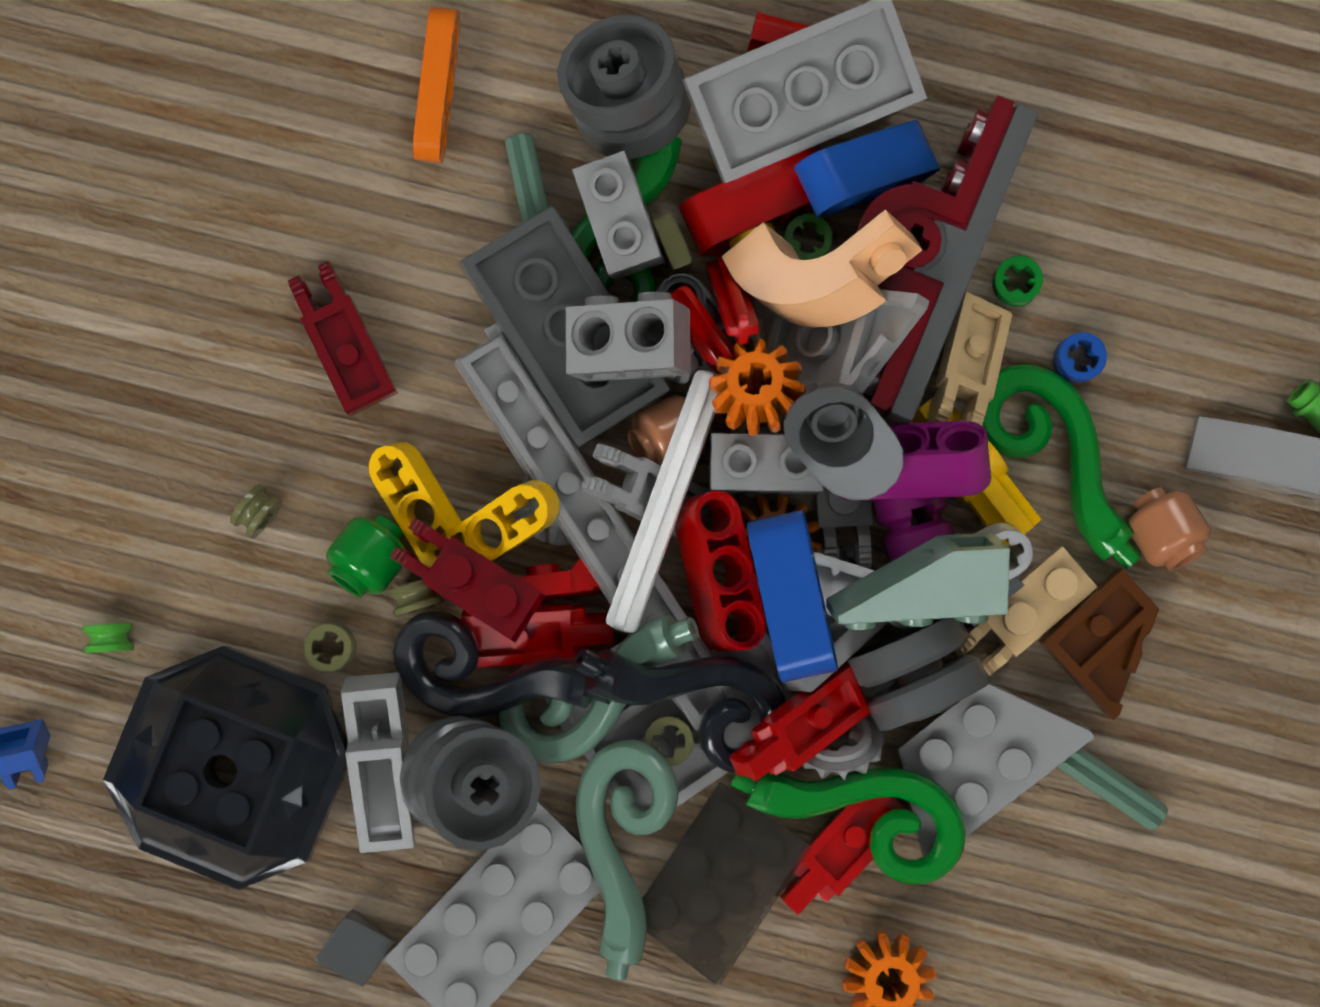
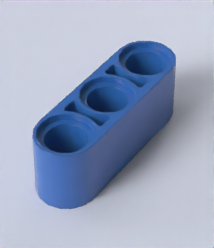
M918 120L908 121L827 147L804 158L794 166V170L817 218H823L870 202L892 188L910 185L913 181L921 183L941 169Z
M800 510L748 522L747 529L775 662L782 683L838 671L836 652L804 511Z

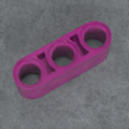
M972 421L888 424L903 448V468L897 482L890 489L868 500L961 497L975 495L984 491L991 481L986 429ZM837 496V497H839V498H841V499L849 500V499H846V498Z

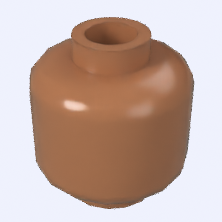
M679 395L669 396L639 410L635 414L632 422L633 429L628 431L629 445L635 457H645L662 465L685 398ZM710 426V429H709L708 434L711 433V431H712V427H711V426ZM707 437L703 445L699 459H701L705 455V452L708 448Z
M1159 487L1149 491L1134 502V506L1138 511L1129 519L1128 525L1134 532L1132 536L1134 542L1151 566H1166L1169 571H1174L1199 558L1207 551L1204 543L1210 536L1209 524L1187 492L1173 491L1166 494L1164 489Z

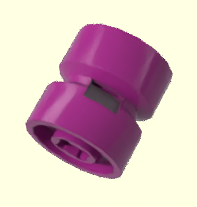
M945 497L872 500L878 525L887 527L889 534L883 539L889 563L938 535H955L952 522L941 517V512L947 506ZM912 515L918 521V525L913 527L911 523Z

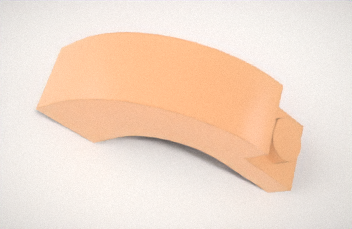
M885 209L841 246L819 258L800 260L793 246L763 222L726 252L722 259L738 285L780 318L799 326L829 327L862 317L886 302L878 285L890 275L898 272L909 260L920 253L922 248L914 235Z

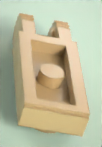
M965 291L946 338L935 387L938 389L930 404L928 422L948 421L957 396L968 401L961 414L960 421H972L983 426L988 403L994 397L1012 312Z
M1063 546L1053 550L1020 579L1025 586L1008 599L1007 615H990L986 622L967 629L969 637L963 646L954 651L957 656L967 653L974 648L978 641L990 630L1001 645L990 655L981 659L989 677L1011 657H1017L1098 588Z

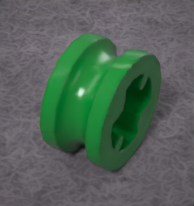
M1022 255L1012 256L1004 260L997 268L992 280L993 291L997 299L1003 304L1011 307H1023L1031 303L1040 292L1043 284V273L1039 265L1031 258ZM1010 269L1015 274L1025 271L1031 278L1025 286L1030 287L1031 290L1025 294L1020 289L1009 292L1004 285L1009 280V277L1004 276V273Z

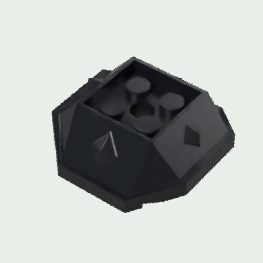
M221 646L144 678L104 775L103 782L138 849L240 890L304 864L311 859L347 771L345 752L348 745L333 709L334 705L326 685L230 646ZM220 755L228 756L236 765L237 775L232 784L222 782L215 774L214 765Z

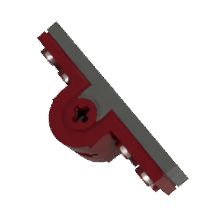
M997 95L987 111L978 108L972 122L968 123L956 151L957 154L965 157L963 160H956L952 171L946 175L940 191L915 181L910 185H902L885 191L868 206L853 235L886 209L914 235L922 248V251L909 260L898 272L890 275L878 285L879 289L917 293L929 300L925 313L862 393L887 424L910 423L913 420L1039 114L1038 111L1021 104L1013 107V101Z

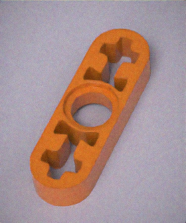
M431 7L429 10L413 135L414 160L435 163H443L460 37V12L458 9Z

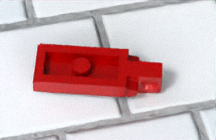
M571 603L539 605L516 643L465 610L461 614V620L471 628L478 643L479 660L476 667L526 665L552 657L575 658L580 650L584 648L588 650V645L614 644L615 629L606 624L608 613L585 614V605L571 606Z
M843 663L838 668V671L832 673L813 692H798L759 721L760 724L751 730L754 739L745 742L729 756L737 776L752 778L753 781H758L768 772L774 775H778L785 770L794 772L869 715L868 703L860 685L857 683L851 666Z
M894 797L874 798L841 808L797 855L798 858L789 867L797 877L780 895L782 901L794 913L799 915L817 895L825 903L835 894L839 897L873 860L869 844L874 823L884 813L892 809L905 808Z

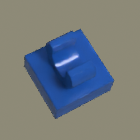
M43 719L0 728V777L8 789L16 788L20 777L19 772L30 770L33 773L37 783L44 781L48 768L45 752L50 734Z

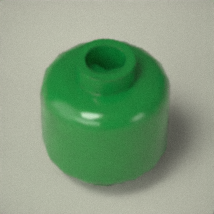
M377 515L374 521L364 517H354L348 522L326 552V558L331 566L327 572L328 575L346 591L359 598H362L366 593L373 595L381 594L403 567L389 556L395 547L405 549L404 545L400 542L404 533L396 524L381 515Z

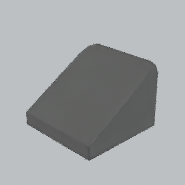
M352 909L343 918L314 961L363 987L396 940Z

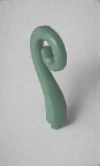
M665 614L640 626L635 633L629 634L617 647L615 653L639 665L650 668L657 667L683 656L685 653V643L699 637V630L696 622L691 617L677 622L671 615ZM550 698L549 704L541 711L540 719L545 726H558L570 717L574 705ZM593 700L586 714L577 725L555 735L540 733L531 726L526 717L524 703L497 713L499 728L508 731L528 746L536 761L562 763L583 756L593 749L610 731L625 704L612 701L608 705Z
M634 739L616 741L597 752L581 776L576 796V818L580 839L604 901L605 915L599 953L608 959L606 975L615 980L627 979L630 964H636L642 960L646 942L647 923L640 892L609 831L606 818V796L609 785L616 773L624 769H633L640 772L649 782L652 790V803L646 811L640 810L635 805L634 793L629 786L622 785L616 787L611 794L610 806L613 818L625 831L634 835H648L663 829L673 817L678 802L676 776L670 763L657 749L648 743Z

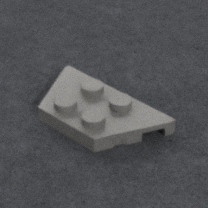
M880 289L886 302L864 316L836 326L805 327L780 318L754 298L756 317L760 329L758 334L751 335V339L754 343L759 338L765 340L767 354L771 353L778 346L783 345L788 353L786 362L797 361L801 365L802 375L797 381L805 385V393L807 387L814 381L819 386L825 383L838 382L850 385L863 393L925 313L929 300L917 293Z
M989 683L986 687L946 709L903 743L898 750L903 770L912 771L931 779L941 786L955 801L962 814L966 838L1093 740L1095 734L1084 725H1078L1048 711L1047 708L1009 693V691ZM911 803L912 812L916 813L921 821V827L917 834L922 856L924 857L931 851L935 843L936 827L933 819L925 810Z

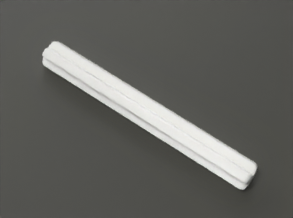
M698 370L694 374L607 614L606 624L619 631L635 633L638 629L715 415L712 400L717 396L716 393L711 392L709 387L710 377L718 375L712 371Z

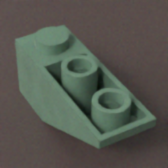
M993 533L938 535L826 598V607L838 625L843 624L845 628L852 630H870L877 627V622L899 621L900 624L905 626L924 627L931 625L933 619L954 618L963 623H983L988 620L990 615L1008 614L1010 548Z

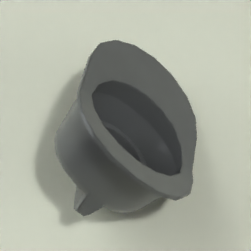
M814 381L807 387L806 393L801 395L789 407L784 419V436L787 443L816 479L834 495L849 500H868L885 493L897 482L903 468V448L896 434L864 395L854 387L838 382L825 383L819 386Z

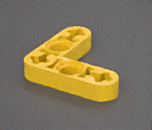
M407 442L388 444L376 449L369 461V474L372 482L419 560L429 568H431L442 550L432 543H425L413 535V531L408 528L414 518H416L414 507L419 499L428 502L434 511V521L431 528L448 539L453 536L492 562L497 561L550 526L557 519L560 511V503L556 491L542 480H531L511 488L464 521H461L426 461L415 446ZM394 459H399L403 466L399 469L397 476H394L390 469L395 464ZM416 484L418 487L417 491L406 495L403 494V490L411 488L410 485ZM535 498L539 503V507L536 508L534 514L516 521L511 513L527 505L528 499ZM485 519L494 521L500 527L502 541L498 547L488 545L482 538L481 525Z

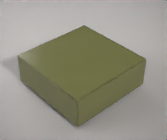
M669 213L652 220L657 241L671 276L680 273H690L692 257L674 215L671 216Z

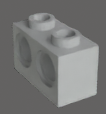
M625 151L572 169L608 275L615 281L665 263L631 162Z
M667 292L638 294V302L618 303V298L614 296H590L585 298V306L566 307V374L585 382L691 375L690 309L672 299V294ZM662 321L664 324L662 339L656 345L648 347L646 335L649 328L654 323ZM609 325L610 338L608 343L603 348L596 350L594 347L595 334L601 327Z
M711 434L709 491L818 495L823 492V485L792 451L784 435Z

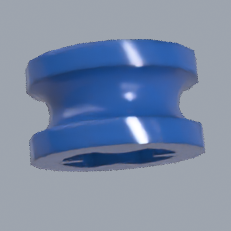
M1080 332L1072 334L1058 344L1054 352L1053 363L1057 373L1071 383H1082L1095 378L1102 372L1106 365L1107 352L1105 345L1098 337L1091 333ZM1079 344L1086 347L1085 356L1093 359L1092 366L1086 365L1080 369L1081 372L1073 369L1075 360L1067 357L1068 350H1076L1080 347Z

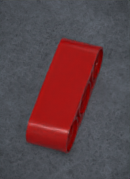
M820 144L728 183H720L681 203L678 208L700 256H709L729 248V241L743 232L759 226L763 222L773 223V226L776 227L813 210L794 170V166L804 158L822 150Z
M709 491L689 497L683 501L675 523V530L699 634L702 641L710 649L717 652L750 650L763 639L766 631V619L741 510L737 501L724 491ZM703 505L711 510L714 517L711 531L707 530L701 521L700 512ZM717 559L723 563L726 569V578L722 585L716 581L713 575V566ZM730 613L738 622V633L734 639L728 635L726 630V620Z

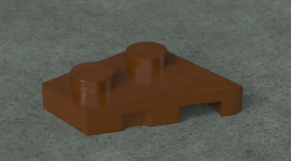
M1115 569L1097 586L1096 590L1073 608L1038 641L1107 718L1115 720L1121 713L1123 705L1120 704L1130 674L1136 673L1143 654L1142 642L1151 633L1159 608L1123 569Z

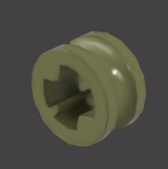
M261 484L254 486L243 497L230 517V523L237 527L241 524L247 528L246 535L252 539L264 531L282 505V500L278 497L268 498L265 494L266 488Z
M423 579L387 591L388 597L395 599L397 602V607L393 610L394 617L442 603L440 596H435L432 593V589L421 583Z
M337 623L321 624L314 627L307 634L303 644L307 662L314 669L322 672H334L347 667L356 653V640L352 632L345 626ZM333 632L339 636L335 642H343L344 651L340 655H334L331 663H328L321 659L325 653L317 652V642L327 640L329 633Z
M673 715L660 716L653 720L646 729L644 742L654 747L653 735H662L666 725L676 726L678 728L676 735L678 736L683 733L685 736L684 746H676L673 755L663 756L671 766L679 765L692 752L694 744L692 730L687 722L680 717ZM660 745L655 749L661 752L662 746Z

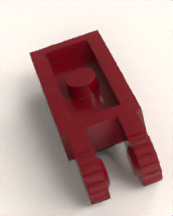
M327 261L318 266L319 276L325 288L329 290L334 302L316 309L311 298V291L300 276L288 280V284L303 314L300 320L344 411L351 417L398 394L352 297L346 294L333 266Z
M414 518L408 527L413 531V535L427 544L432 543L442 550L431 568L419 562V558L406 549L395 547L389 557L423 578L421 583L516 643L545 598V595L453 536L448 539L417 518Z

